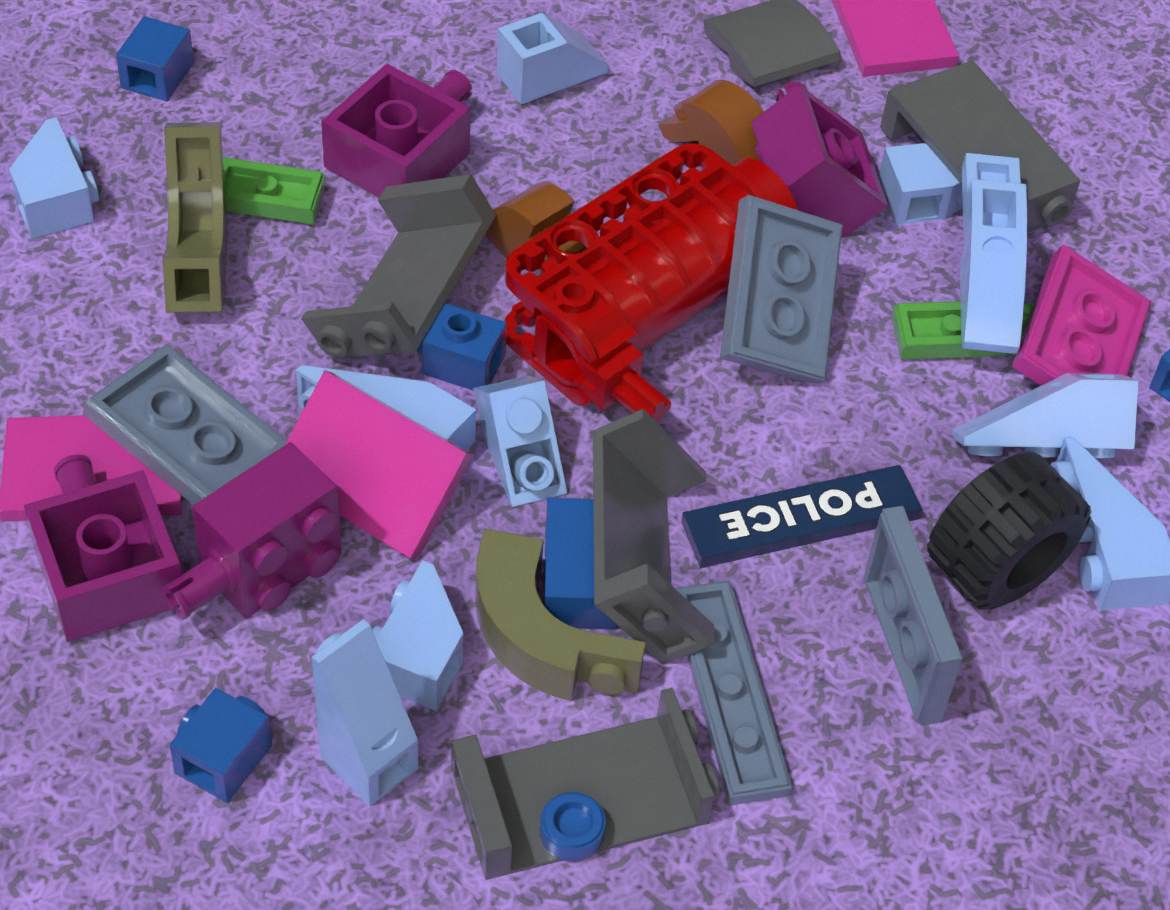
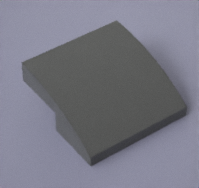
M770 0L704 20V29L707 37L713 44L729 53V62L732 70L739 78L753 87L841 60L840 50L819 20L797 0Z

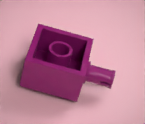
M386 63L321 121L324 167L380 197L386 186L444 178L470 153L471 108L462 103L472 95V92H470L472 90L470 81L461 72L450 70L444 75L443 79L434 87H431Z
M800 82L787 83L783 85L787 95H784V92L779 88L775 95L776 103L751 121L758 142L755 145L756 154L761 162L769 166L784 181L792 193L799 211L842 224L841 238H845L888 207L866 141L859 129L811 94L804 84Z
M289 442L192 506L200 563L172 582L163 585L161 592L173 612L180 607L176 613L182 620L188 618L192 612L220 593L246 619L261 609L264 611L276 609L287 599L292 587L310 575L313 578H319L328 573L334 567L341 554L337 485L292 442Z
M77 454L60 460L54 467V475L60 484L63 494L26 504L24 509L33 547L66 642L171 610L162 595L161 587L182 575L181 565L144 470L98 483L89 457Z

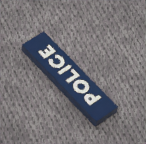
M895 465L686 511L682 514L681 523L701 569L874 530L877 528L879 516L885 508L903 506L909 521L918 520L922 508L901 465Z

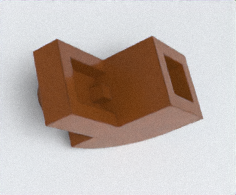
M716 80L693 97L679 102L673 108L675 114L658 125L663 137L671 143L698 141L699 144L710 148L732 166L745 157H751L760 161L755 151V145L758 142L751 121L764 111L747 91L730 81Z
M539 182L493 209L496 217L485 235L500 253L507 258L513 250L570 215L575 201L560 187L548 182ZM568 241L559 247L560 250L571 254L581 253L587 249L585 245L576 241Z

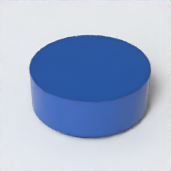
M566 792L553 797L547 802L541 813L540 838L544 847L555 857L567 861H579L592 856L598 851L604 840L606 826L604 811L596 800L583 793Z

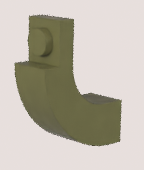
M221 122L166 123L164 135L168 187V235L166 249L162 258L166 313L222 312L225 300L227 259L226 172L223 166Z
M484 528L476 561V613L486 643L503 666L533 688L569 701L573 699L577 681L586 682L592 689L603 694L614 695L621 693L623 690L638 693L646 642L578 629L554 617L545 608L537 593L542 572L544 539Z

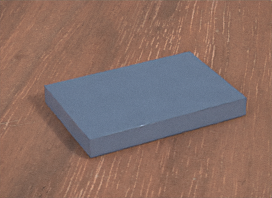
M751 195L739 200L720 359L802 382L816 384L825 382L842 224Z
M168 344L162 346L84 402L83 415L193 505L282 448L287 442L284 437Z
M904 507L885 508L879 516L863 579L916 723H920L921 726L942 722L963 658Z

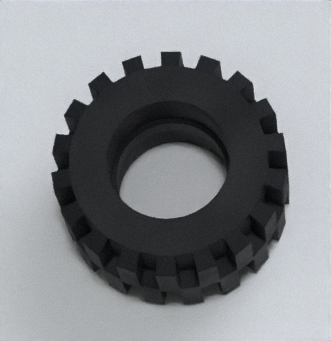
M1032 451L1023 454L1019 453L991 466L979 474L953 498L939 517L929 536L930 541L927 544V552L929 557L978 609L992 610L1011 603L1031 592L1064 563L1080 542L1089 524L1091 506L1040 454Z

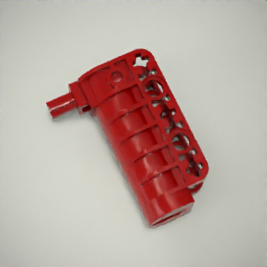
M689 143L674 148L519 246L508 255L505 263L506 286L521 301L512 306V311L505 317L504 321L507 322L506 344L572 403L585 406L593 402L604 411L619 401L632 413L644 409L659 424L662 421L663 414L670 410L672 404L670 400L641 377L644 356L642 352L728 294L739 200L751 195L799 211L792 193L784 181L769 166L757 159L745 157L732 166L713 150L701 144ZM684 165L687 166L688 168H690V169L686 170L685 172H683V166H684ZM700 166L702 171H699L696 167ZM654 189L665 193L667 198L661 201H649L641 197V194L647 190ZM624 214L623 222L616 220ZM609 217L610 220L603 224L604 218ZM568 241H576L585 245L587 249L581 253L571 254L560 250L559 247ZM541 268V275L537 276L532 273ZM524 269L529 271L524 275L521 274V271ZM523 324L528 328L535 325V335L529 332L519 335L518 325Z

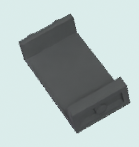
M973 60L888 91L880 128L891 140L916 131L961 185L962 165L966 153L1019 158L1021 184H1026L1027 232L1045 225H1056L1069 216L1081 180Z
M471 174L386 186L377 201L398 231V234L353 306L306 311L301 318L325 354L336 358L415 352L496 217L494 210Z
M641 409L593 430L594 605L634 640L646 642L645 650L663 665L715 645L714 624L670 585L667 497L707 481L706 471L644 409Z
M673 687L660 691L657 717L488 758L483 756L477 734L451 740V770L485 880L564 861L548 852L540 838L542 810L549 800L562 793L578 792L586 794L596 800L602 807L606 818L603 843L597 852L709 824L713 801L719 799L718 780L711 763H702L695 747L698 745V731L695 719L689 709L681 710Z

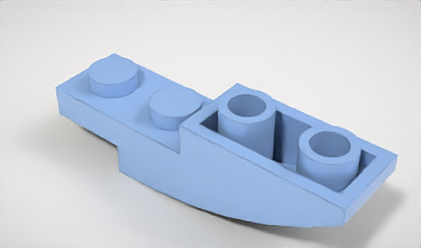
M966 153L962 165L964 250L960 260L962 349L1017 354L1021 340L1027 256L1026 184H1021L1020 160L1013 157Z

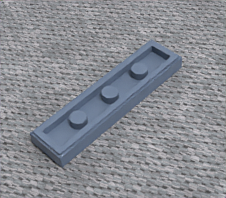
M730 580L675 588L714 624L715 645L689 654L687 658L729 806L791 796L792 785Z

